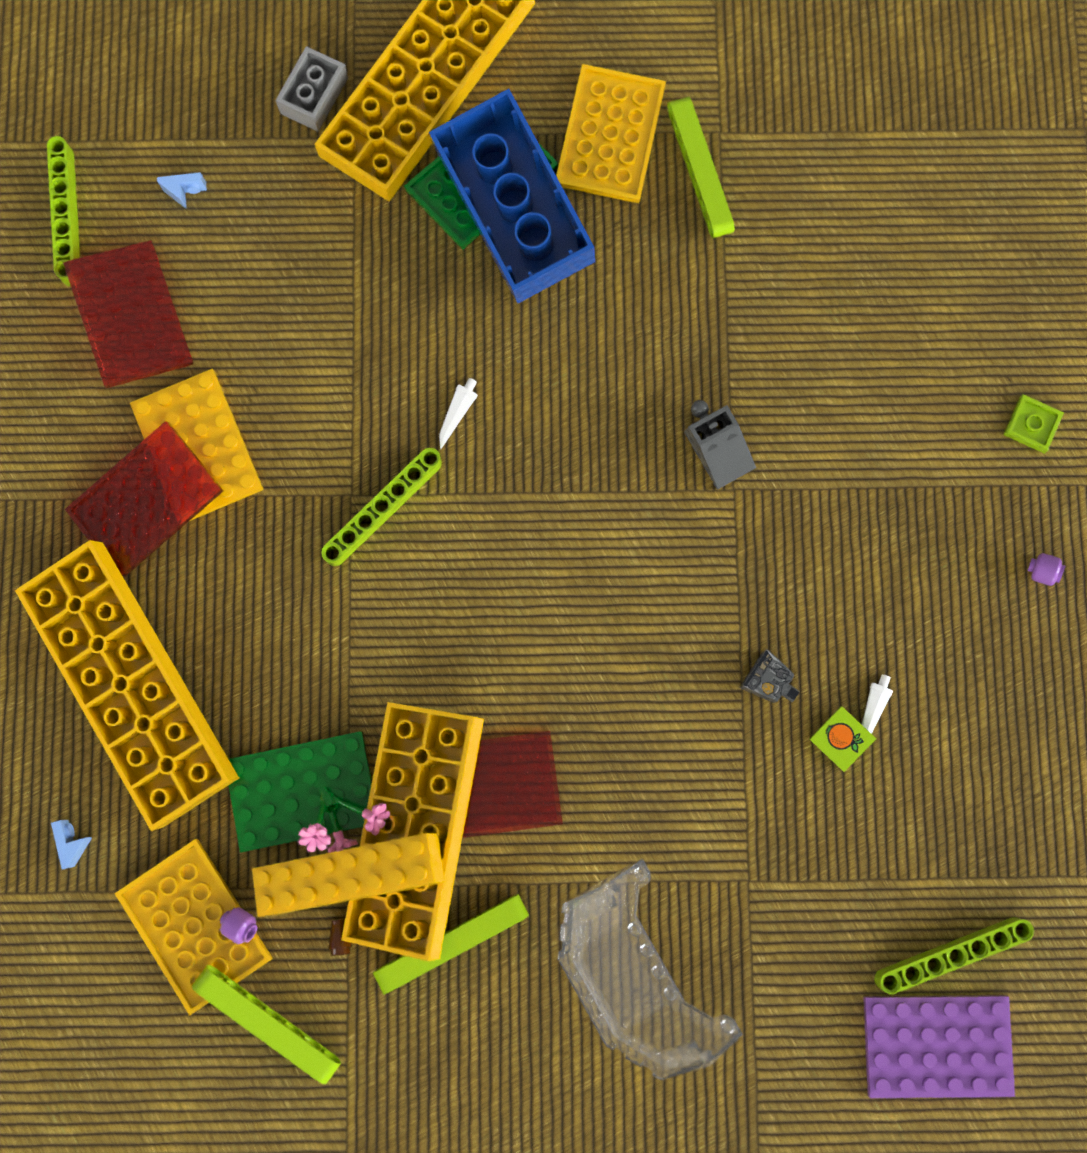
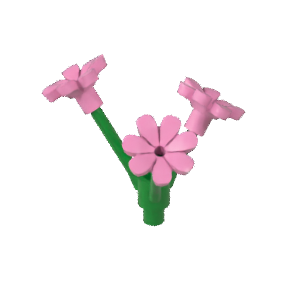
M326 786L319 789L321 796L320 810L316 824L310 825L308 829L302 828L299 835L301 838L299 844H308L307 850L310 852H314L316 846L319 850L326 849V845L331 843V838L326 835L327 829L322 827L321 823L324 812H327L335 831L333 835L336 841L331 847L327 848L328 853L344 850V847L348 848L358 845L356 839L344 838L342 830H339L334 810L338 808V805L361 814L368 821L365 829L374 835H378L379 828L382 829L385 826L383 819L389 818L390 811L385 810L387 806L383 803L373 806L372 811L369 809L363 810L340 800L333 793L329 792Z

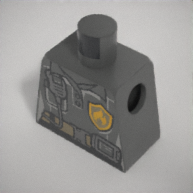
M767 649L761 653L740 686L741 689L772 703L777 702L781 696L793 702L800 692L789 684L794 677V673Z

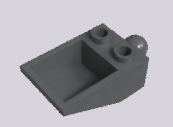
M696 400L691 405V412L701 420L688 426L684 433L718 490L756 469L739 424L728 405L708 415V404L703 400ZM718 423L721 424V429L716 428ZM698 433L702 434V440L700 439Z

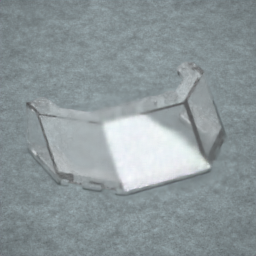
M641 859L562 904L564 923L561 924L560 928L562 949L558 952V961L605 1046L612 1050L615 1048L625 1053L626 1059L639 1067L642 1065L653 1071V1076L663 1080L711 1066L743 1034L736 1021L730 1016L720 1015L713 1018L687 1003L682 997L637 917L639 888L647 885L651 880V873L644 860Z

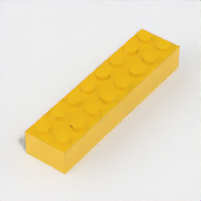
M424 833L252 868L257 917L279 915L445 883L438 833Z

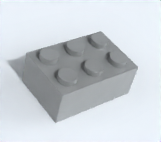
M306 46L275 100L280 114L319 131L348 80L345 64Z

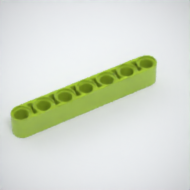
M688 96L667 103L668 114L710 236L717 238L734 233V221L692 100Z
M54 136L47 142L53 265L56 276L65 285L72 287L76 286L81 280L74 152L64 138ZM70 250L66 255H63L65 251ZM71 270L70 274L64 276L67 271Z
M426 448L324 545L321 551L323 559L331 566L342 564L440 469L442 461L439 452L434 448ZM435 456L437 460L434 464L430 465L425 463L426 458ZM414 471L421 473L417 480L409 479V475ZM397 487L404 488V493L400 496L393 495V491ZM385 502L388 504V508L385 511H377V506L380 503ZM363 519H372L370 526L366 528L361 527ZM354 534L355 540L349 544L345 543L346 535ZM336 549L339 551L337 558L328 559V554L331 550Z
M516 894L445 932L440 959L425 961L402 955L375 970L373 975L383 995L517 924L527 918L529 913L519 894Z
M1016 917L1006 919L880 969L875 974V984L879 989L888 994H896L1029 941L1034 935L1033 925L1027 920ZM1021 923L1023 930L1021 934L1017 935L1015 929ZM999 932L1001 940L995 944L994 935ZM978 941L980 945L978 951L973 952L972 944L973 942ZM956 949L958 956L956 960L951 961L950 953ZM931 958H935L936 966L929 970L928 961ZM909 967H913L914 975L907 979L906 970ZM891 975L892 984L889 987H885L883 984L884 978Z
M207 965L193 983L192 988L198 995L318 1082L327 1084L341 1065V1061L336 1055L215 967Z

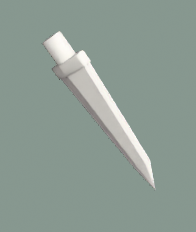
M471 378L468 379L465 387L458 384L455 389V394L439 433L440 450L478 396L472 392L477 382Z
M883 674L878 684L871 683L862 725L871 734L893 692L887 688L891 677Z

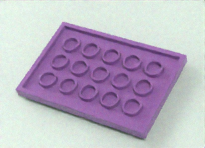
M863 996L867 1087L870 1098L1015 1097L1009 996Z

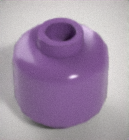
M1041 553L1037 559L1032 558L1028 571L1032 572L1031 578L1033 581L1052 586L1055 582L1060 583L1065 565H1062L1060 558Z
M240 907L226 911L221 917V934L236 944L249 942L256 934V918Z

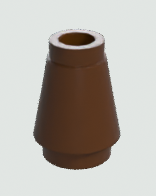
M345 919L331 921L328 950H331V956L350 954L351 943L341 940Z

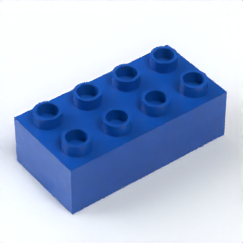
M510 89L499 93L429 132L437 154L517 304L596 262L594 245Z

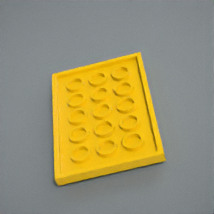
M582 64L556 174L563 188L634 203L640 202L666 81Z
M213 368L130 402L168 500L180 525L264 490Z
M198 839L193 840L115 893L189 1016L209 1003L192 988L193 983L207 965L215 967L238 983L273 959L257 932L249 942L236 944L221 934V917L226 911H231L234 908L240 907Z

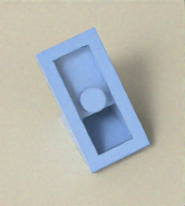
M201 172L157 177V182L162 190L184 208H186L185 193L196 194L207 190L206 181Z
M59 820L51 823L61 868L75 867L89 844L91 837L73 841L75 832L69 820Z

